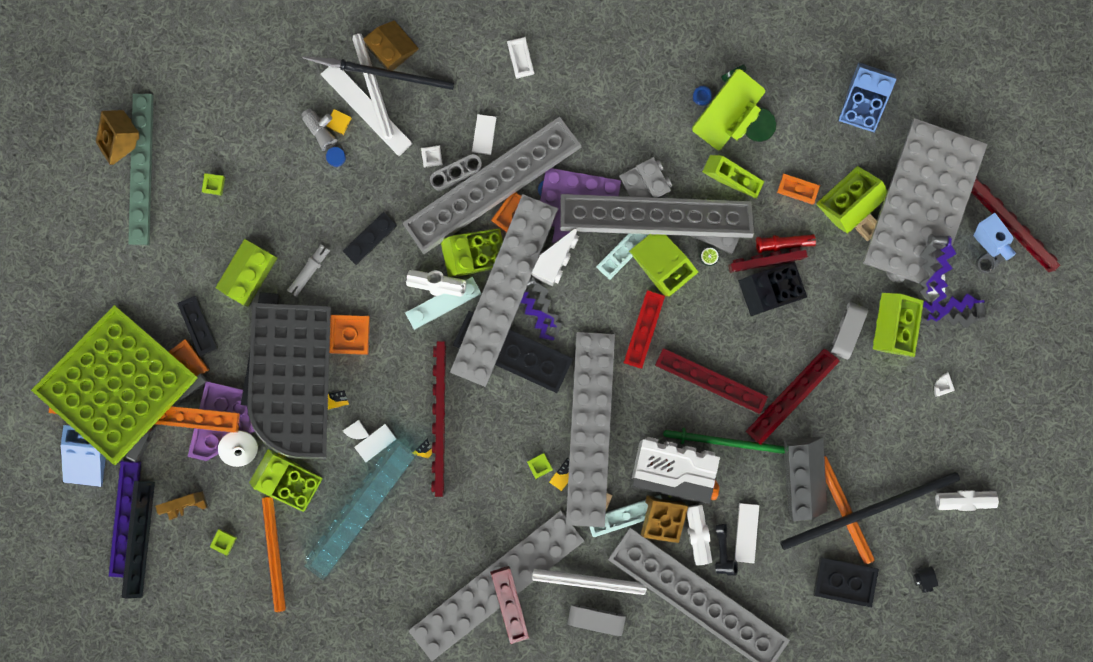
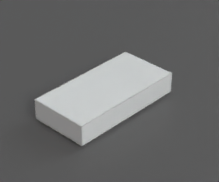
M522 37L507 41L516 79L534 75L526 38Z
M477 114L472 153L491 155L496 117Z
M384 424L356 445L355 449L363 460L368 462L397 440L389 427Z

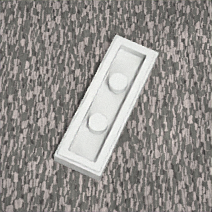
M739 503L734 560L737 562L754 563L759 505Z

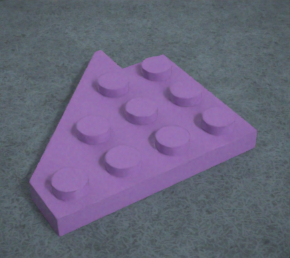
M553 168L546 171L540 201L558 208L551 226L555 227L552 243L555 244L571 232L560 231L561 194L619 196L621 181Z
M206 382L199 409L240 413L238 430L250 434L255 432L248 416L247 406L241 405L243 390ZM194 428L188 457L204 461L212 459L219 454L218 445L220 440L229 432Z

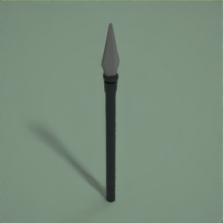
M303 56L304 59L340 68L342 71H357L450 90L454 88V82L356 64L351 61L346 62L345 59L337 60L333 58Z

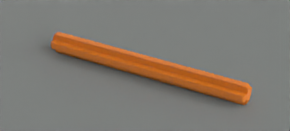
M824 456L826 483L842 517L853 513L828 458ZM858 522L847 525L864 564L873 562L875 560Z
M269 496L262 498L273 603L275 612H283L286 607L274 501Z

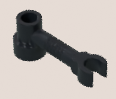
M727 524L716 525L720 548V562H716L715 571L717 574L736 576L738 573V563L736 560H728Z

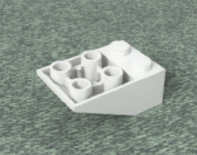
M577 229L572 230L539 256L532 271L534 278L551 286L554 283H559L563 274L561 267L562 265H567L571 255L568 252L570 248L574 249L579 238Z

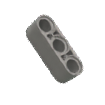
M468 155L435 171L430 176L432 187L437 191H442L468 179L482 169L481 159L477 155ZM474 160L479 164L475 169H471L468 167L469 162ZM454 169L461 170V174L458 177H453L451 172ZM437 177L444 178L443 184L439 186L434 184V180Z
M853 302L847 304V311H844L839 324L840 329H837L832 342L833 347L831 346L829 350L831 354L846 360L850 358L868 313V308Z
M571 604L568 625L622 636L626 619L625 615H616L613 612L597 611L594 608L578 607L579 605Z

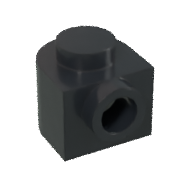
M932 566L915 570L916 574H913L914 583L916 586L919 585L922 593L934 591L933 587L939 586Z

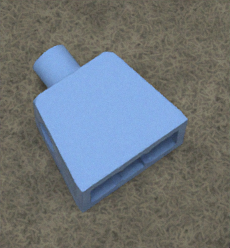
M993 213L978 224L973 236L992 257L1001 253L1007 261L1016 254L1010 247L1014 238L996 213Z

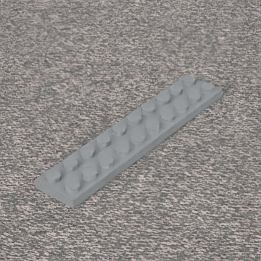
M558 117L404 221L403 225L422 253L425 254L440 244L443 239L452 236L582 148L581 144L563 120Z
M522 194L450 373L484 387L487 386L558 208Z
M561 194L560 231L577 229V232L753 238L754 235L751 201Z
M577 332L566 525L605 527L615 334Z
M560 510L408 630L429 659L431 661L435 660L500 608L490 571L509 566L518 594L534 581L532 579L534 569L549 570L583 543L584 539L574 526L566 525V516Z
M632 528L627 530L608 558L610 562L752 662H776L790 641Z

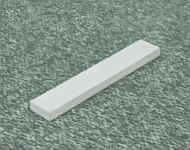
M329 66L321 73V76L398 156L412 145V142L391 120L390 123L394 137L388 140L384 139L372 100L344 71L340 70V68Z

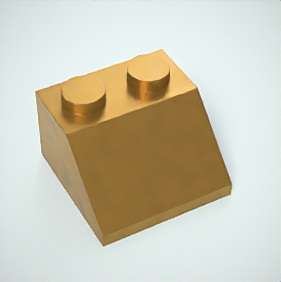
M395 20L378 26L363 39L366 46L387 70L392 71L419 50Z
M124 110L102 111L96 137V143L109 165H114L134 150L136 142L139 140V131L134 127Z

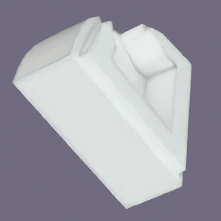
M948 372L941 375L935 383V397L955 391Z
M360 420L343 430L347 436L353 439H364L370 436Z

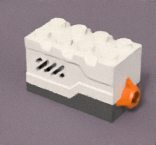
M647 437L639 443L630 487L702 504H710L711 500H716L719 494L720 486L715 478L720 457L715 456V452L704 450L698 453L696 452L697 448L685 446L681 449L677 448L676 443L666 441V443L660 444L658 439Z

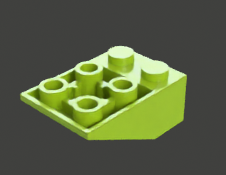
M500 228L454 235L443 239L441 247L448 277L454 278L491 270L503 243Z
M649 234L629 250L630 254L664 296L670 297L698 273L687 256L667 235Z
M268 449L249 483L255 490L304 512L323 478Z

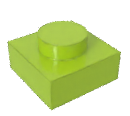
M204 173L202 193L222 196L225 177Z
M544 453L527 461L535 479L553 470Z
M218 529L210 548L229 555L237 537Z

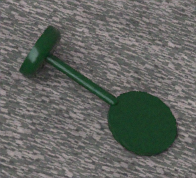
M745 64L722 75V80L727 82L736 69L746 72ZM760 108L758 118L750 123L745 133L749 139L756 142L768 140L776 130L775 117L765 108Z

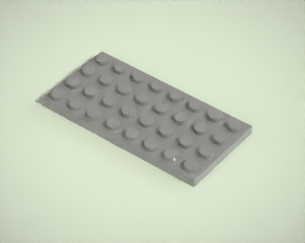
M914 118L862 263L919 284L926 279L929 274L922 265L927 261L920 255L928 244V236L930 234L951 236V245H953L987 144ZM933 243L937 250L929 255L936 261L934 265L930 266L934 271L943 267L936 258L945 254L940 250L946 246L945 244ZM935 281L929 283L931 288L937 285Z

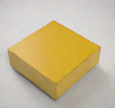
M334 109L331 114L332 120L326 127L344 135L352 118Z

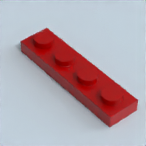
M646 291L624 364L642 369L663 305L664 295Z

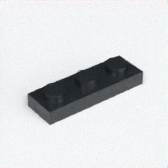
M383 212L343 252L357 265L397 225Z
M197 296L177 303L198 355L203 356L217 350L218 346Z

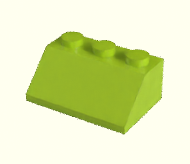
M857 166L820 199L816 205L838 228L848 234L885 200L887 189L882 180Z
M244 239L215 288L240 304L249 307L276 262L277 257Z
M882 293L876 321L873 350L915 357L924 301L903 294Z

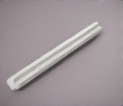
M362 34L353 35L352 40L360 64L372 66ZM363 73L385 140L394 137V133L376 76Z
M534 569L532 573L534 581L644 595L647 589L642 583L541 569Z

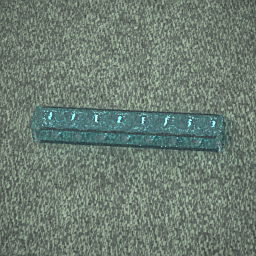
M400 440L396 443L393 441L386 450L389 453L385 458L381 457L375 464V467H377L373 474L370 472L363 481L366 484L362 489L358 488L352 495L354 499L350 505L346 504L340 512L342 514L338 521L335 519L328 529L331 530L327 536L323 535L317 543L319 546L315 552L311 551L306 557L307 563L304 567L321 580L326 579L418 455V453Z

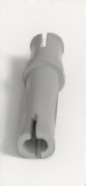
M320 244L315 253L308 258V262L297 278L287 289L288 292L292 293L295 287L298 286L293 293L294 296H298L317 268L321 267L322 261L330 252L328 248L320 255L325 248L324 245Z

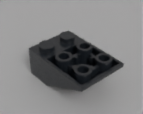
M795 262L738 280L750 316L807 298Z

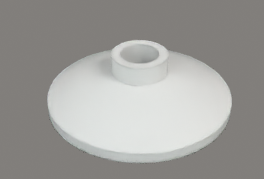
M238 430V433H227L222 437L218 445L220 458L226 464L236 467L249 464L255 458L258 451L255 438L250 433ZM240 449L242 452L235 453V450Z

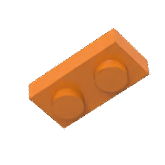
M783 174L777 193L813 205L820 185Z

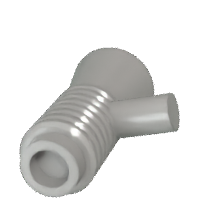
M310 108L301 114L302 120L316 137L322 151L328 150L337 143L338 140L326 129V125L332 120L330 114H326L320 119L317 113Z

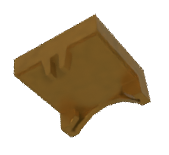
M203 491L155 506L157 514L167 513L169 520L177 518L179 512L183 516L184 508L187 506H197L201 509L208 508Z
M647 495L645 503L648 505L641 536L679 543L688 506L679 500L668 501Z

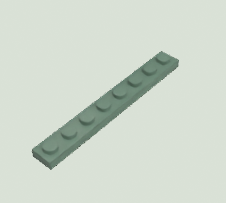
M133 94L132 123L139 131V140L136 142L135 149L131 151L128 244L149 245L153 95Z

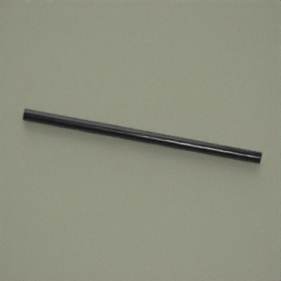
M957 472L951 473L780 541L783 550L860 521L960 481V476Z

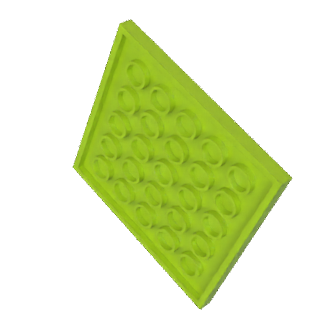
M114 305L31 391L107 460L116 465L198 377Z

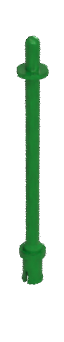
M684 427L681 432L671 430L663 432L666 438L680 439V444H684L685 440L785 454L784 446L765 443L760 445L757 442L686 433V428Z

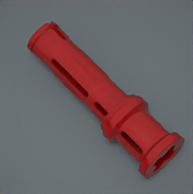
M814 234L780 238L777 235H773L770 238H761L759 236L756 237V249L758 254L762 253V251L773 250L777 252L783 248L815 246L816 240L808 241L815 239Z

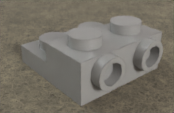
M654 157L619 176L629 197L661 198L671 192V181L668 177L664 178L661 172L663 166L659 160L655 161Z

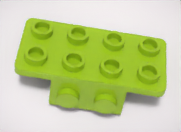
M736 69L692 126V131L716 150H721L730 137L735 140L743 137L750 123L758 118L761 109L756 104L764 95L765 89L741 69Z

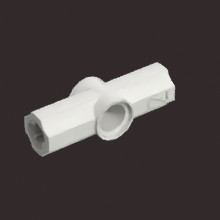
M409 270L407 274V286L429 290L435 296L445 293L461 297L465 293L466 280L443 276V273L438 270L429 273Z
M958 490L957 492L936 493L935 497L938 510L958 509L959 511H974L979 508H997L999 503L996 491L975 492V490Z
M702 504L688 506V534H690L689 541L693 548L695 565L712 563L709 546L710 534L705 523Z

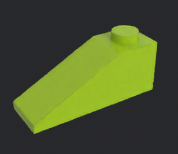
M710 155L702 171L714 180L757 199L764 184L763 180L720 155Z

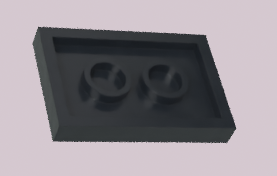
M820 557L813 595L872 608L879 569Z

